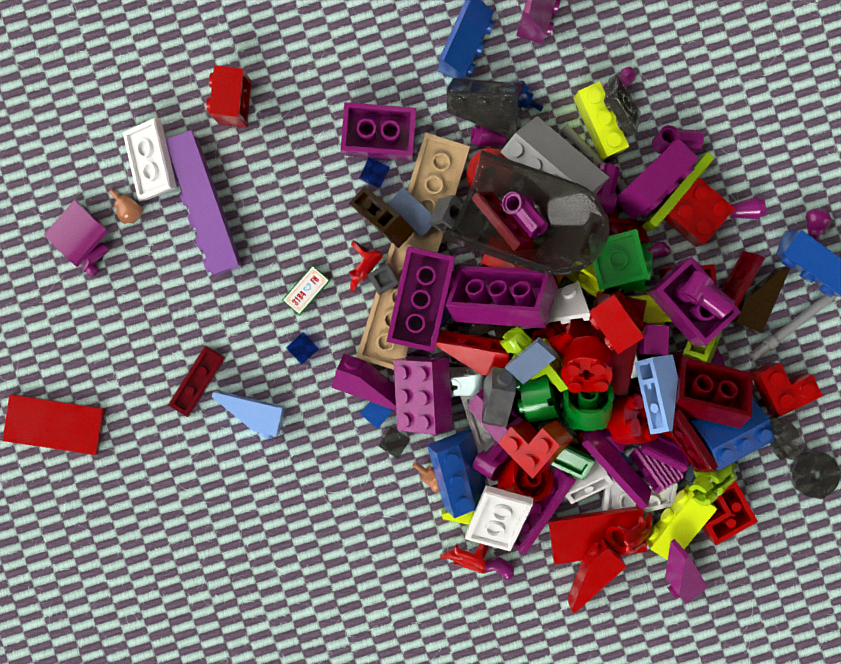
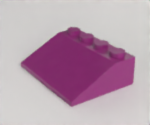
M526 0L516 36L543 44L545 37L551 36L554 23L550 22L552 13L557 14L561 0Z

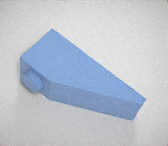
M673 355L651 357L635 362L650 434L672 431L678 385V375Z
M222 391L213 392L212 397L252 431L259 432L258 436L272 439L273 436L280 434L286 406Z

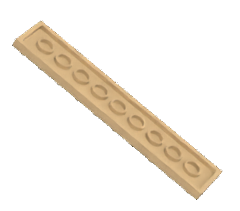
M425 133L407 192L429 212L433 213L439 198L456 195L470 146ZM432 226L423 237L414 232L400 248L391 243L385 264L389 263L399 283L407 247L438 253L443 233ZM399 285L381 295L376 291L356 357L393 370V360L406 357L409 348L386 342Z

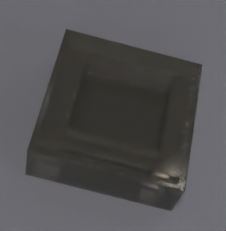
M391 426L378 447L398 459L411 439Z

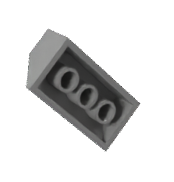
M538 116L518 130L501 150V153L572 215H579L610 179L608 175Z

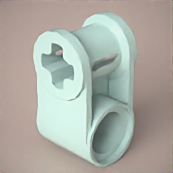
M468 366L450 367V373H452L450 386L451 388L454 387L453 391H451V397L474 396L484 389L485 375L479 374Z

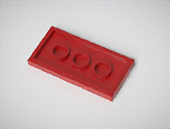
M10 394L2 441L97 455L105 408Z
M639 506L550 518L548 524L554 565L582 561L584 554L591 544L598 542L601 538L607 542L606 530L610 526L620 525L630 530L638 524L639 517L644 518V510L639 508ZM614 530L613 539L621 546H626L624 544V534L619 530ZM641 546L632 554L647 552V547Z

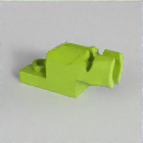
M515 327L503 335L504 340L500 341V344L507 353H514L513 359L534 341L521 327ZM546 338L542 339L554 350ZM559 355L530 378L532 380L547 374L549 381L560 392L568 389V386L561 377L562 359Z
M733 462L714 472H696L693 470L696 479L690 486L689 491L693 492L698 489V492L692 499L702 506H709L718 496L725 492V489L737 480L734 471L737 468L736 463Z

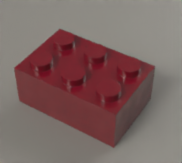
M683 356L675 364L678 375L675 408H680L685 416L735 428L742 427L752 417L753 373Z

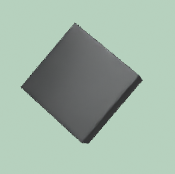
M389 263L368 274L379 295L399 285V281Z

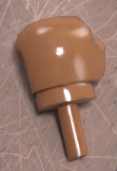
M114 189L109 191L116 199L114 206L117 208L116 214L119 220L124 224L135 223L141 217L143 207L128 195L120 196Z
M415 461L412 466L422 473L420 479L430 486L433 492H440L433 467L429 465L424 468Z

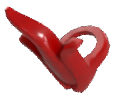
M355 240L351 242V245L363 257V260L355 269L349 271V274L353 276L350 281L351 292L355 291L361 280H366L368 274L384 256L378 250L368 251Z
M649 512L646 519L639 517L638 524L630 530L620 525L610 526L606 530V540L610 547L619 553L632 554L641 546L647 547L648 542L645 539L651 531L652 513ZM614 530H619L624 534V544L626 546H621L613 539Z
M480 543L475 554L461 549L456 544L454 550L440 554V558L453 560L454 566H461L485 574L487 565L484 558L488 545Z

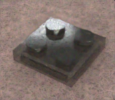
M616 74L609 78L604 104L608 111H613L617 117L616 123L621 131L625 130L628 137L638 133L641 111L619 75Z

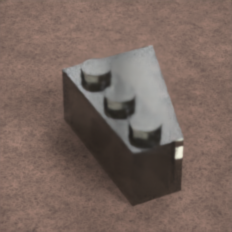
M453 78L447 88V113L512 138L521 129L523 83Z

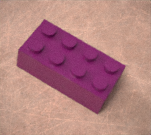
M407 247L386 342L434 352L455 257Z
M459 266L445 306L455 322L546 329L558 286L551 270Z

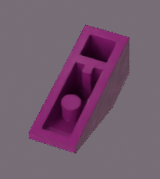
M343 353L331 388L396 411L395 384L367 361Z
M675 539L672 540L665 578L670 584L667 589L675 599L680 597L687 604L707 589L708 586L690 556Z

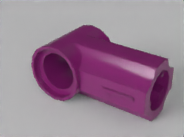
M666 125L655 135L651 145L655 152L662 154L679 138L692 152H700L704 142V133L701 130L677 129L674 126Z
M600 163L598 168L608 175L610 179L587 204V209L612 214L617 202L615 190L620 167Z
M509 192L504 196L502 200L503 210L515 218L530 238L535 239L548 229L549 223L535 208L530 196L516 192Z
M694 271L680 294L689 302L701 305L719 319H723L730 313L735 301L716 288L710 277L701 272Z
M495 441L487 451L483 450L476 456L473 468L491 481H495L499 478L500 470L505 467V463L511 456Z

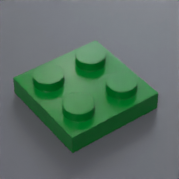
M637 229L588 242L599 290L649 278Z

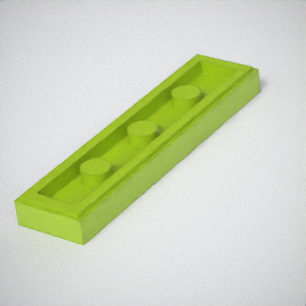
M707 152L694 163L693 167L695 170L679 183L642 225L647 232L658 227L714 160V156Z

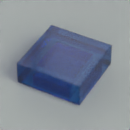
M368 157L359 180L381 189L390 167Z
M302 332L286 347L301 365L319 350L305 332Z

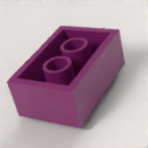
M344 102L341 137L342 155L413 161L416 108Z
M678 138L617 196L616 203L632 220L639 215L644 218L683 179L695 170L692 165L699 158Z
M693 257L680 260L646 293L693 346H706L741 312L734 305L730 313L723 319H719L701 305L689 302L680 294L694 271L701 272L710 277ZM714 282L713 285H714L716 288H718L719 290H721V289L718 287V285Z
M407 356L393 360L397 430L437 435L453 429L449 358Z

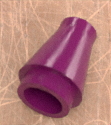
M480 123L473 126L470 141L471 144H476V147L504 146L507 133Z
M756 196L731 204L735 210L729 215L730 218L759 220L760 217L766 216L765 199Z

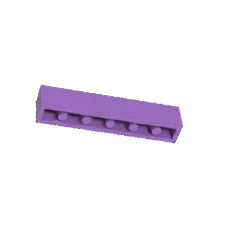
M190 130L167 138L166 143L170 160L174 166L175 182L177 184L180 183L182 189L180 198L184 206H188L190 214L187 217L191 227L196 229L198 235L195 237L197 246L200 250H203L206 257L203 259L205 269L208 273L211 272L212 275L219 276L242 268L241 259L197 135Z

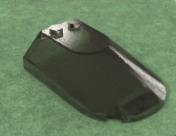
M482 150L468 195L453 227L449 231L445 230L443 237L445 241L542 274L567 275L588 267L600 256L609 236V218L600 204V199L588 188L573 181ZM477 192H493L502 203L504 196L509 192L528 195L532 198L535 208L549 223L548 229L542 235L532 239L535 244L530 250L514 252L473 202L472 197Z

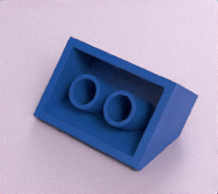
M465 0L439 58L438 72L464 83L466 77L471 78L476 67L473 61L476 55L481 56L486 44L482 42L485 34H491L495 21L492 20L494 11L482 0Z
M803 230L785 231L776 252L782 258L780 262L790 269L796 268L801 272L799 276L807 282L812 283L814 281L820 286L819 290L826 296L841 297V258Z
M753 398L752 417L740 428L697 418L688 420L717 463L716 471L774 441L770 419Z
M467 429L428 444L427 447L444 509L453 518L476 510L486 483L484 475L473 468V462L478 452L472 430Z

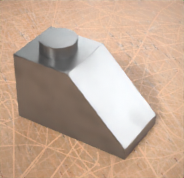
M492 367L484 379L483 424L504 428L507 426L516 393V378L506 369Z

